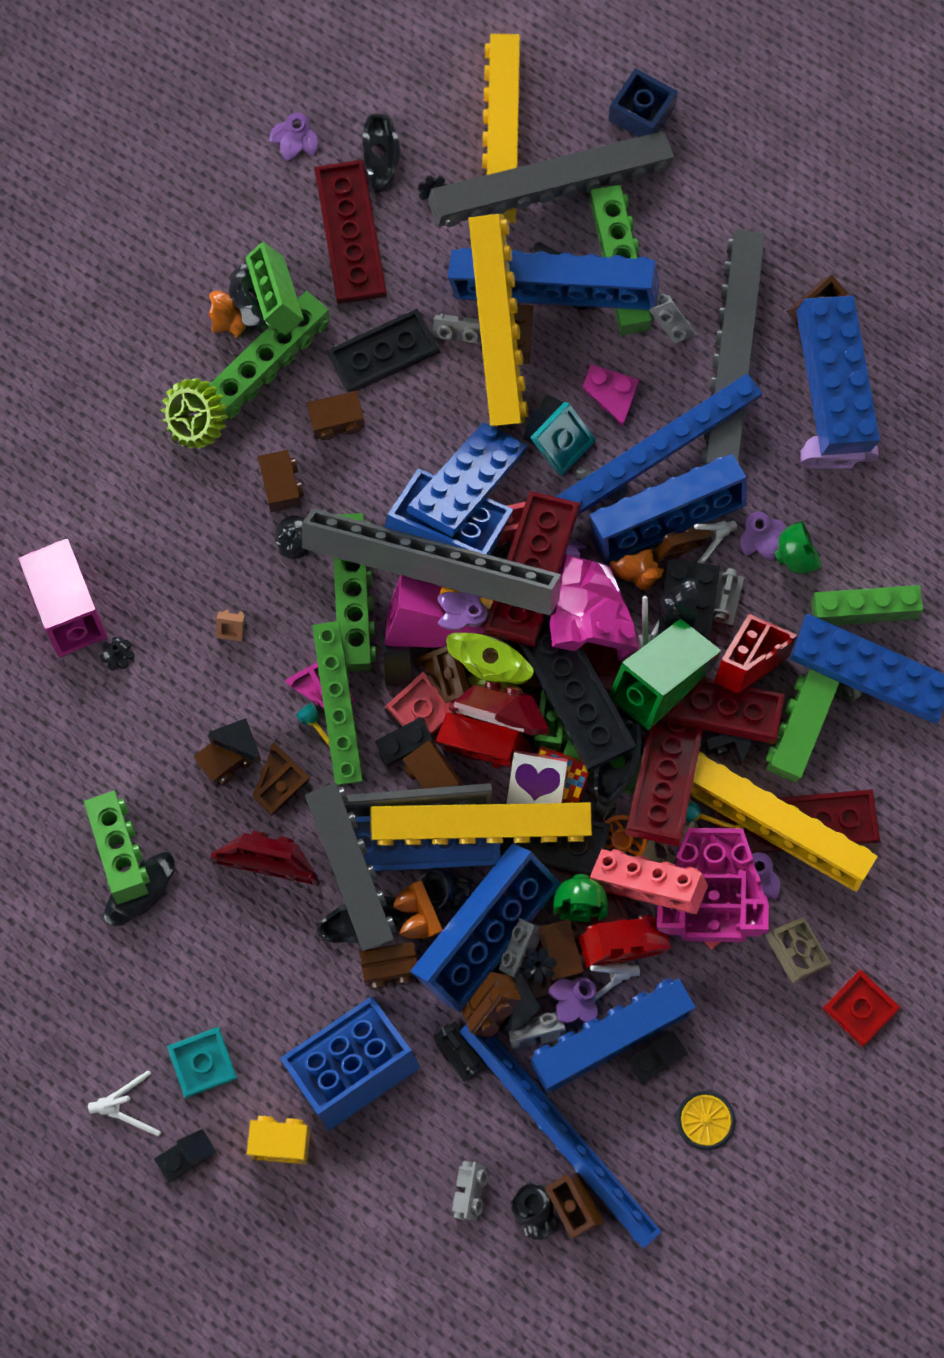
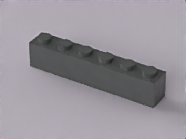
M335 783L305 794L362 951L393 940L392 933L397 931L392 917L386 918L382 907L387 906L382 890L376 892L373 881L378 880L372 864L367 866L363 855L368 854L362 838L357 840L354 829L358 828L353 812L347 814L344 806L345 803L349 802L344 787L338 788Z

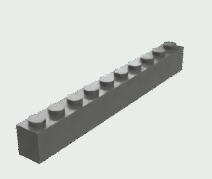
M661 131L431 189L428 203L437 227H453L462 221L469 220L468 217L503 214L509 209H523L536 202L547 203L556 197H570L584 190L590 192L592 189H598L600 186L607 184L614 186L623 180L631 178L637 180L650 173L661 174L669 169L674 155L665 132Z
M735 229L733 239L728 238L726 253L731 254L730 261H725L723 276H728V282L722 285L721 299H725V306L720 307L718 322L723 323L722 330H717L715 345H720L719 353H714L712 368L717 369L716 377L711 376L709 392H714V394L745 374H749L765 233ZM744 409L704 434V439H708L707 448H702L701 463L707 465L719 457H725L733 454L738 462Z
M312 509L302 522V548L316 553H322L341 560L370 566L389 573L403 575L415 580L429 582L437 586L455 589L463 593L477 595L489 600L503 602L551 615L560 598L561 574L317 509Z

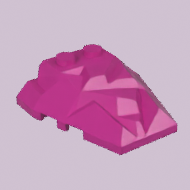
M566 555L560 570V598L557 603L556 612L550 618L552 646L576 651L586 642L616 648L618 661H625L641 649V641L610 565Z
M688 828L677 854L675 866L683 869L691 867L699 870L708 887L697 915L658 905L657 931L668 935H679L684 941L744 942L747 936L757 937L768 933L769 903L764 895L761 880L755 869L753 856L743 828Z

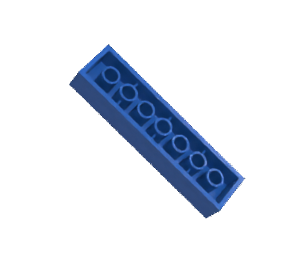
M470 248L452 249L448 280L456 299L477 301L472 249ZM512 250V261H509V270L514 273L515 287H511L512 298H516L517 303L649 310L657 306L660 281L656 262L648 257L631 259L619 255L612 257H600L595 254L574 256L571 253L552 255L541 251L533 254Z

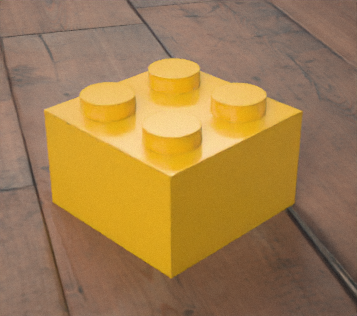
M258 1116V1121L250 1120L247 1155L251 1160L307 1165L311 1131L303 1123V1120L287 1118L286 1123H278L274 1117Z

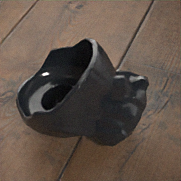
M292 515L284 518L278 524L275 531V543L280 553L289 559L301 558L309 551L302 548V522L305 518Z
M686 578L680 581L674 587L672 593L659 599L658 608L669 627L679 619L695 623L697 618L696 603L699 598L697 591L699 580L697 578Z
M433 868L424 873L419 879L424 885L433 909H443L450 906L452 909L460 910L471 896L469 879L464 876L455 877L446 870Z
M527 1183L522 1186L511 1201L512 1213L524 1225V1233L527 1238L533 1240L547 1238L559 1226L558 1219L553 1215V1203L543 1185Z

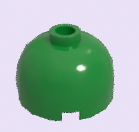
M803 521L794 523L782 531L778 538L779 550L775 551L779 565L785 564L789 571L795 574L812 573L822 567L816 547L814 548L810 539L811 535Z
M574 875L573 878L566 880L557 888L554 896L553 914L556 916L557 913H560V919H569L570 922L590 923V917L598 916V921L603 920L608 914L607 894L604 888L597 881L590 879L588 875Z

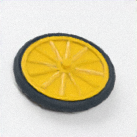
M699 1091L689 1095L681 1103L677 1112V1128L680 1135L689 1145L696 1149L713 1150L719 1148L731 1138L734 1132L735 1114L733 1108L723 1096L715 1092Z

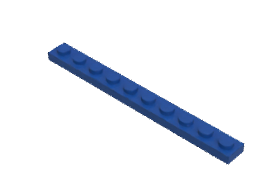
M745 374L556 497L580 503L578 513L580 515L761 398V390L750 376Z
M466 1024L459 1031L465 1038L466 1043L479 1054L484 1064L501 1080L502 1085L518 1100L521 1108L529 1113L539 1129L551 1139L557 1150L573 1165L577 1174L585 1179L593 1189L594 1194L601 1198L611 1210L612 1215L624 1225L633 1240L638 1242L642 1248L646 1247L662 1231L496 1036L493 1035L490 1038L470 1033Z

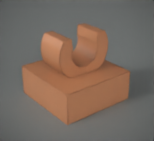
M227 609L224 612L219 611L216 618V638L242 642L245 623L243 612L239 611L238 614L229 613Z

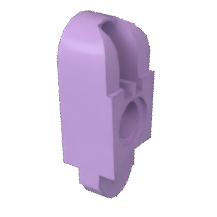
M818 436L810 438L800 450L801 465L810 469H852L857 462H871L879 458L877 445L871 452L821 455Z

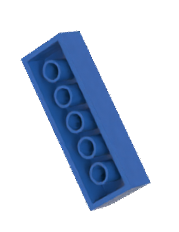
M854 296L804 299L796 313L821 455L871 452L880 441L855 298Z
M733 454L719 457L702 467H695L686 474L672 477L665 483L646 488L637 495L630 498L625 497L616 504L606 508H599L590 514L592 542L604 564L610 565L611 561H619L626 555H633L663 542L662 538L671 532L683 533L685 530L694 527L695 524H705L747 506V477Z
M512 843L410 972L443 1003L460 1012L487 976L501 961L519 918L531 923L561 883L532 852Z
M668 978L657 984L656 989L648 995L644 991L631 999L632 1002L627 1007L623 1008L622 1004L607 1012L608 1015L605 1019L599 1021L598 1018H594L583 1025L584 1028L581 1032L574 1034L573 1031L568 1032L558 1039L557 1045L550 1048L547 1044L534 1051L535 1055L531 1059V1067L546 1095L691 1016L696 1007L680 979L678 978L672 982Z

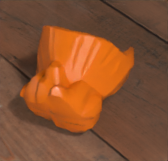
M219 290L211 292L209 294L211 308L208 315L212 320V332L220 333L227 331L234 334L235 338H238L246 327L242 322L240 309L232 303L229 294Z
M651 549L641 551L635 555H626L619 561L610 562L611 570L618 578L627 582H633L639 590L643 591L650 590L664 572V569H660L658 563L654 562Z

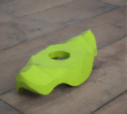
M452 633L447 637V648L451 656L459 660L469 672L481 679L491 682L522 684L534 675V670L526 659L504 642L487 635L475 633ZM485 650H495L498 654V660L491 664L485 662L482 657Z

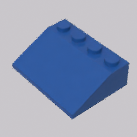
M418 468L387 514L384 527L492 556L513 513V509L486 498L456 534L451 537L407 513L408 505L435 476Z
M372 996L280 1058L328 1131L421 1068L412 1050Z

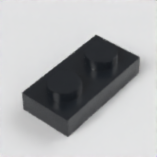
M420 717L376 740L375 743L385 764L390 765L408 756L428 740L435 742L424 717Z

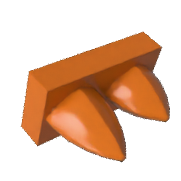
M421 880L409 885L400 892L393 907L402 912L412 913V917L402 926L400 935L407 938H422L425 940L443 931Z

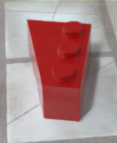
M748 614L721 660L714 683L736 693L741 692L790 657L797 635Z
M446 712L436 739V743L444 751L474 761L480 759L492 762V767L500 769L501 765L512 768L515 750L532 753L533 747L520 731L487 721L472 719V717L460 713L455 715Z
M651 914L634 920L622 919L614 922L597 923L586 927L587 931L578 937L586 969H589L592 965L604 966L661 955L671 949L668 935L657 931V917H652Z

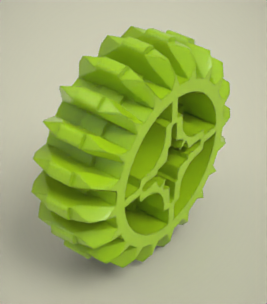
M199 378L192 380L184 379L179 383H175L173 389H169L166 392L168 398L162 400L166 408H162L160 411L166 415L162 422L168 424L166 432H173L172 440H179V445H187L188 448L193 449L216 442L215 438L222 436L220 430L227 427L222 420L227 419L229 416L223 413V409L227 405L221 404L224 396L221 394L216 395L217 387H210V382L201 381ZM200 411V413L189 416L190 413Z

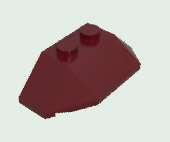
M485 681L483 685H473L449 705V711L529 735L548 734L549 728L533 697L523 694L522 689L518 687L507 686L502 688L500 682Z
M252 831V834L243 833L211 853L210 859L213 864L315 886L319 884L316 872L298 844H295L291 838L280 836L277 840L268 838L266 833Z

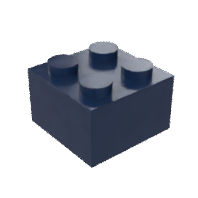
M635 68L610 104L608 121L637 137L657 133L676 107L678 91Z

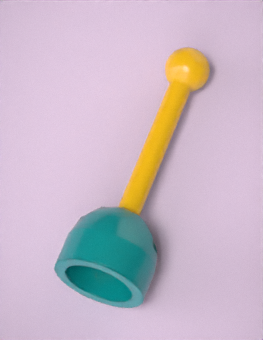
M310 703L298 711L295 716L303 725L314 726L330 748L328 736L317 723L319 712L314 704Z
M689 800L686 821L696 822L700 818L724 828H743L744 830L742 825L734 826L702 814L698 804Z

